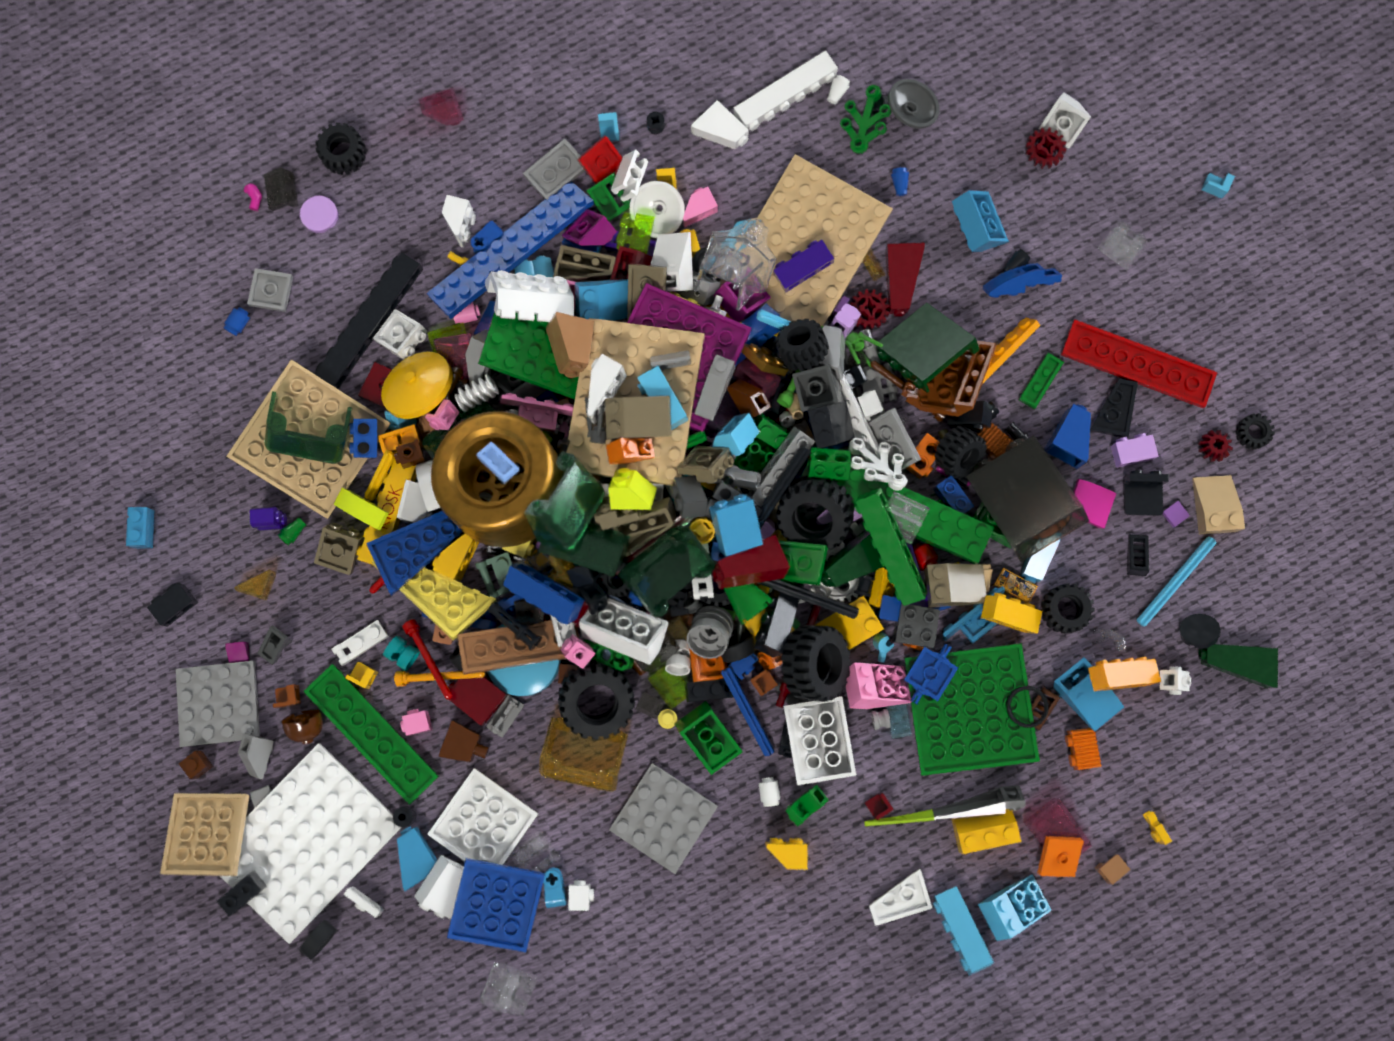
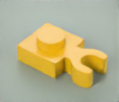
M1147 811L1142 814L1150 825L1149 827L1152 831L1150 835L1156 843L1159 842V844L1167 845L1172 842L1153 811Z

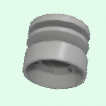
M712 605L703 606L697 611L687 634L686 642L690 650L694 654L708 659L723 655L733 631L734 622L731 615L726 610Z

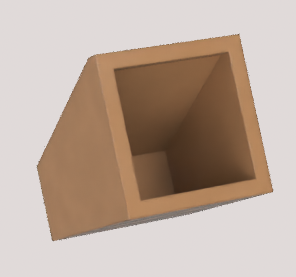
M556 312L546 326L558 371L561 374H565L566 377H579V373L583 372L589 365L594 327L593 320Z

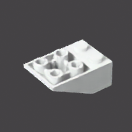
M691 232L658 234L651 266L667 267L666 291L693 290Z

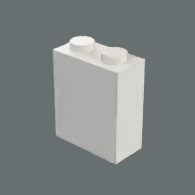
M441 855L414 896L419 902L418 906L425 911L433 910L434 914L442 919L444 917L451 919L464 866Z

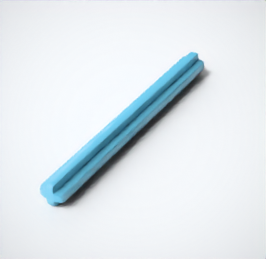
M1210 536L1206 537L1137 618V622L1141 626H1147L1216 544L1215 539Z

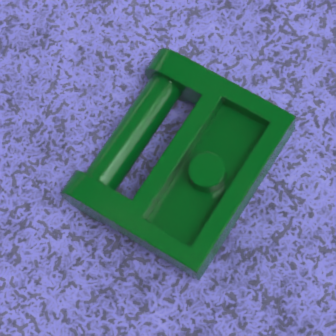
M615 173L586 191L601 215H604L608 221H611L630 208L631 200L622 201L624 205L619 207L605 186L608 183L611 186L613 185L616 177ZM623 189L617 194L619 198L623 195Z

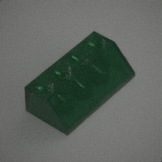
M566 516L558 522H553L551 518L538 551L614 577L626 556L630 536L609 529L602 530L599 525L597 526L570 516Z

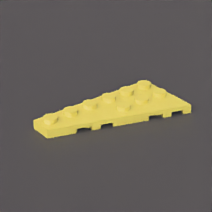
M373 560V561H372V564H373V566H375V567L377 568V566H376V564H375V562H374V560ZM426 567L399 589L453 641L457 638V634H462L495 601L497 602L494 597H488L476 589L468 588L462 585V583L438 572L428 570Z

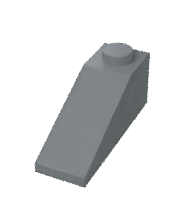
M719 355L715 356L695 415L710 421L714 420L734 373V361Z

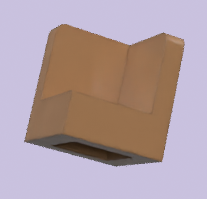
M1115 854L1106 863L1100 862L1094 867L1103 879L1111 885L1131 870L1118 854Z

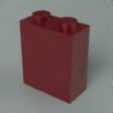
M485 676L482 678L458 679L456 683L452 682L448 686L452 693L450 701L480 726L486 724L508 696Z

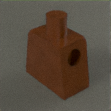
M451 721L438 756L472 762L475 755L485 759L489 747L479 744L482 738L480 734L457 721Z

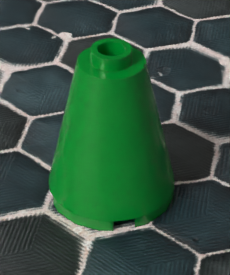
M755 584L724 588L742 626L747 623L745 619L749 621L769 606L766 602L769 604L773 602L772 598Z

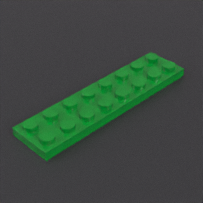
M331 664L303 692L402 798L411 805L440 776L362 693L345 678L346 676L334 664Z

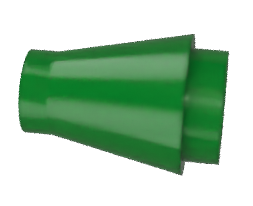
M297 518L289 525L280 529V533L277 536L289 546L291 543L294 544L307 525L300 518Z

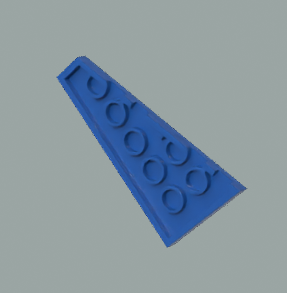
M440 511L366 544L390 596H392L464 532L443 511Z

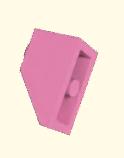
M709 187L704 189L698 188L691 194L683 217L684 228L718 212V205Z

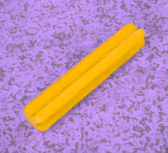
M385 451L365 492L364 497L370 501L375 499L395 458L394 452Z

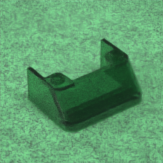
M272 391L264 441L267 450L330 464L339 463L344 456L352 407L347 409L344 426L337 424L330 426L326 432V437L323 438L286 430V417L281 413L275 412L279 394Z

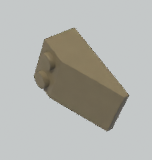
M670 396L605 398L607 439L671 436Z
M946 563L927 565L924 569L926 589L928 591V608L984 604L986 586L983 565Z

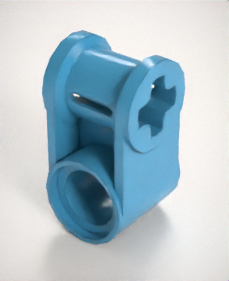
M556 867L549 868L545 873L543 882L546 908L567 905V897L562 873ZM551 873H553V876H557L555 882H552V879H548Z

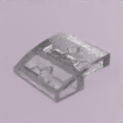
M893 491L888 505L905 542L912 544L930 508Z

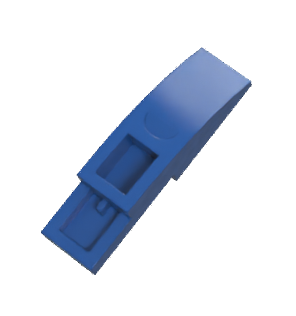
M1038 263L1028 264L998 275L983 286V290L990 297L994 298L1000 297V295L1016 296L1018 293H1025L1026 286L1035 287L1037 284L1053 285L1056 282H1061L1062 274L1055 268L1044 269Z

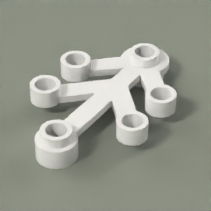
M854 438L850 441L848 448L850 453L853 455L862 454L871 462H863V459L858 456L853 457L851 460L852 468L866 469L864 478L867 481L887 482L893 490H901L906 486L907 478L901 474L904 456L899 453L894 454L891 461L894 465V470L892 471L888 468V454L891 448L889 443H880L878 448L880 453L879 460L865 448L864 441L861 438Z

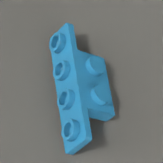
M1001 586L997 589L996 587L988 595L994 596V593L1004 594L1005 588ZM974 604L973 610L969 613L967 611L959 616L958 622L954 625L951 623L944 628L943 639L946 641L957 631L961 630L973 644L996 626L997 623L982 619L981 614L984 604Z

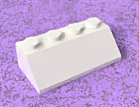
M607 598L608 606L603 611L591 615L588 609L579 621L583 638L650 665L661 649L668 621Z

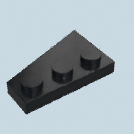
M1123 379L1117 380L1092 424L1090 431L1122 438L1129 437L1138 382Z

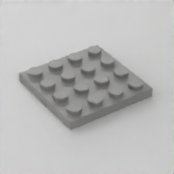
M255 661L176 669L180 747L241 741L243 734L260 737Z
M652 763L609 831L676 874L718 806Z

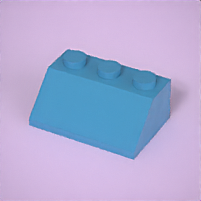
M969 190L952 201L954 213L958 216L960 228L964 232L967 245L972 252H982L1009 242L989 192Z

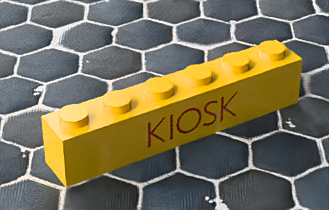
M395 458L391 464L390 472L384 478L383 483L385 485L383 491H380L377 496V506L389 514L381 530H377L372 526L366 527L363 535L365 538L363 545H360L357 550V560L373 565V558L366 543L398 529L401 520L397 518L405 481L415 482L417 477L416 466L403 469L401 463H396Z

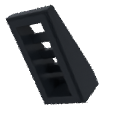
M1129 534L1127 575L1146 576L1150 571L1149 536ZM1133 542L1143 543V546L1133 545ZM1134 550H1142L1143 553L1134 552ZM1134 558H1143V561L1134 560Z

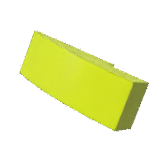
M343 487L334 502V505L377 530H381L389 514L374 503Z

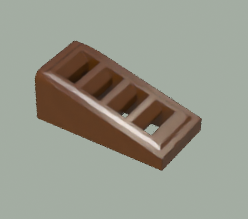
M1042 685L1040 690L1043 694L1053 699L1052 701L1047 699L1049 705L1048 714L1041 724L1035 726L1038 730L1042 728L1060 699L1059 694ZM1037 693L1031 707L1033 715L1040 719L1042 715L1034 709L1038 708L1044 712V706L1038 704L1039 701L1043 702V699Z

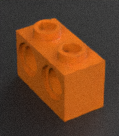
M927 433L916 447L921 458L919 461L923 462L924 468L919 469L914 463L906 469L919 479L923 475L927 477L934 469L931 465L936 457L935 454L928 453L926 447L932 446L936 452L940 442Z

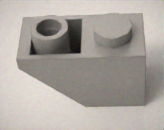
M243 734L238 754L250 776L263 780V776L267 771L269 756L273 751V740Z

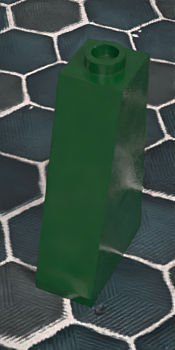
M864 530L824 564L821 577L823 585L826 587H837L885 567L882 566L879 560L880 554L878 550L872 545V537L869 531Z
M1214 644L1208 648H1201L1198 651V657L1204 666L1265 688H1278V648Z

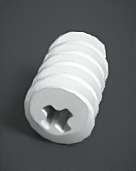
M485 374V381L481 377L478 378L479 384L471 381V388L468 384H465L466 391H463L461 387L458 388L459 394H455V399L464 412H467L469 408H475L476 404L481 405L482 400L486 402L489 400V397L495 398L496 394L499 395L494 380L488 374Z

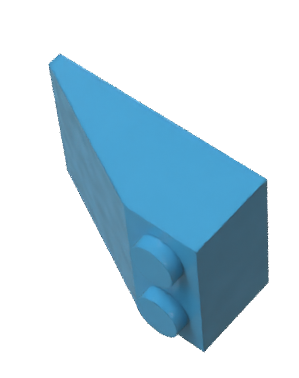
M628 279L575 282L576 317L612 321L627 318Z

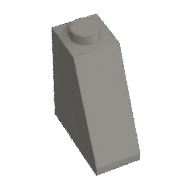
M824 325L822 329L829 345L828 354L824 356L825 359L819 362V365L813 366L812 369L830 364L836 378L842 380L845 355L844 335L842 329L836 326Z

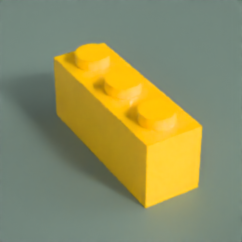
M994 593V596H985L981 618L1024 633L1038 634L1043 611L1035 609L1033 604L1024 603L1023 605L1019 599H1006V595Z

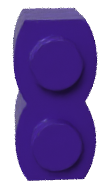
M276 507L250 509V525L259 531L282 529L287 524L286 514Z

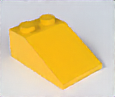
M463 534L444 549L439 556L435 557L432 564L434 566L433 570L461 582L480 542Z
M864 596L848 604L859 609L858 616L855 619L835 612L817 623L816 626H829L837 629L844 636L843 639L847 641V649L849 650L879 633L884 628Z

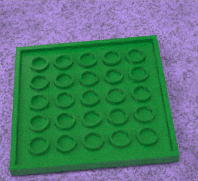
M1022 644L949 652L946 658L950 663L957 666L958 669L940 699L936 701L929 696L922 695L917 704L911 702L921 776L1040 762L1035 727L1025 728L1015 724L1010 719L1006 709L1009 695L1018 687L1028 686ZM917 657L904 658L906 675ZM908 683L910 696L912 698L916 690L913 688L912 685ZM1022 690L1012 698L1011 712L1018 721L1026 724L1034 723L1029 690Z

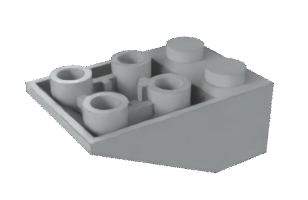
M486 329L471 337L465 354L470 388L472 387L471 381L479 384V377L485 381V374L492 377L496 373V370L478 364L488 333Z

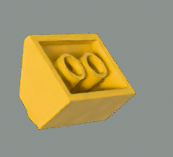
M1005 809L1006 813L1004 815L951 819L959 853L967 854L1021 842L1017 821L1012 810Z

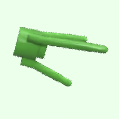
M856 332L850 333L846 338L845 344L848 346L857 364H860L855 352L857 351L868 366L872 368L870 360L862 351L865 345L864 340L879 347H882L883 344L865 336L862 332H859V334Z

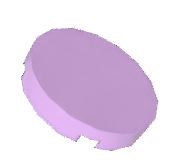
M314 196L303 203L300 209V218L308 230L315 233H324L335 226L338 220V210L329 198Z

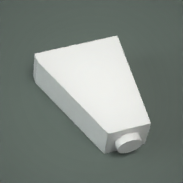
M718 100L691 125L692 134L736 149L739 145L742 147L748 141L749 130Z

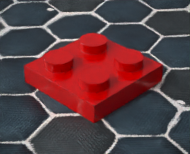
M603 136L583 153L577 161L596 185L609 175L617 174L622 156L609 138Z

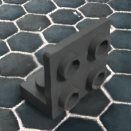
M901 603L898 622H895L892 643L934 648L940 610L915 605L903 606Z

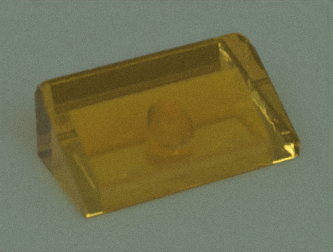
M870 248L862 262L873 281L884 277L886 273Z

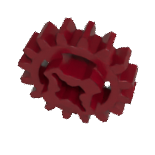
M1050 127L1047 131L1041 128L1039 133L1035 130L1032 134L1033 136H1029V142L1025 145V148L1028 149L1025 154L1031 155L1029 162L1034 160V166H1037L1038 163L1041 164V169L1045 165L1049 169L1053 164L1057 166L1059 160L1062 161L1064 158L1063 154L1067 151L1066 148H1063L1066 145V141H1061L1063 135L1057 136L1058 130L1053 133ZM1039 139V144L1034 146L1035 142ZM1058 150L1057 155L1053 157V153Z
M865 289L864 294L859 291L858 297L853 296V302L849 304L854 306L861 313L860 316L863 317H859L856 326L863 325V330L867 326L870 327V330H873L874 325L880 328L881 322L885 323L887 320L885 317H888L890 313L886 311L890 308V305L885 304L887 298L882 299L881 292L876 295L875 289H873L872 293H869L868 289ZM864 300L863 305L857 307L858 303ZM867 305H868L869 309L872 310V313H871V314H870L869 310L866 309V308H867ZM881 313L879 318L875 319V315Z

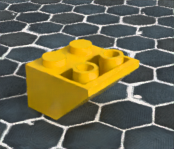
M770 838V842L765 841L767 849L786 869L807 870V844L801 838H789V842H783L782 838Z

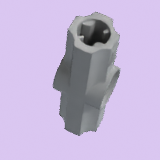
M733 465L724 471V476L720 480L732 488L739 487L758 490L761 474L759 472L740 470L737 466Z

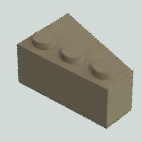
M561 245L553 278L560 276L575 282L610 280L616 257Z
M670 497L654 501L650 510H642L639 520L613 527L625 557L629 556L638 547L644 546L653 537L656 538L672 527L675 523L676 511Z

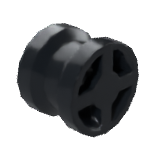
M657 111L651 112L646 118L647 129L652 134H660L665 128L664 116Z

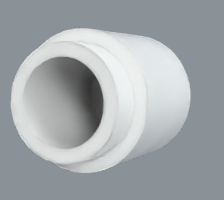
M773 777L762 778V782L758 784L763 806L779 805L780 792L778 780L774 781Z

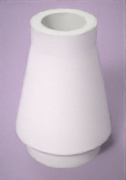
M841 75L833 78L827 101L836 105L849 88L850 81Z

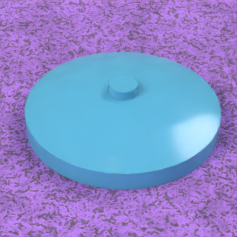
M516 618L522 625L540 622L529 618ZM502 624L498 628H503L506 626ZM561 660L487 671L491 681L503 692L514 696H531L543 691L553 682L558 674Z

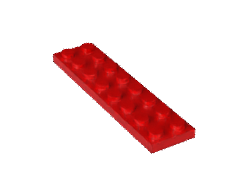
M1075 319L1072 322L1061 352V356L1125 380L1138 382L1141 386L1200 408L1206 407L1218 373Z

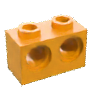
M415 424L378 436L383 454L386 450L396 453L397 446L414 442L416 439H418L421 448L424 447L419 429Z

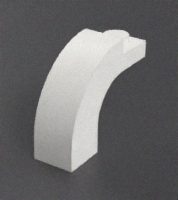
M433 459L416 465L419 487L428 512L440 508L431 484Z

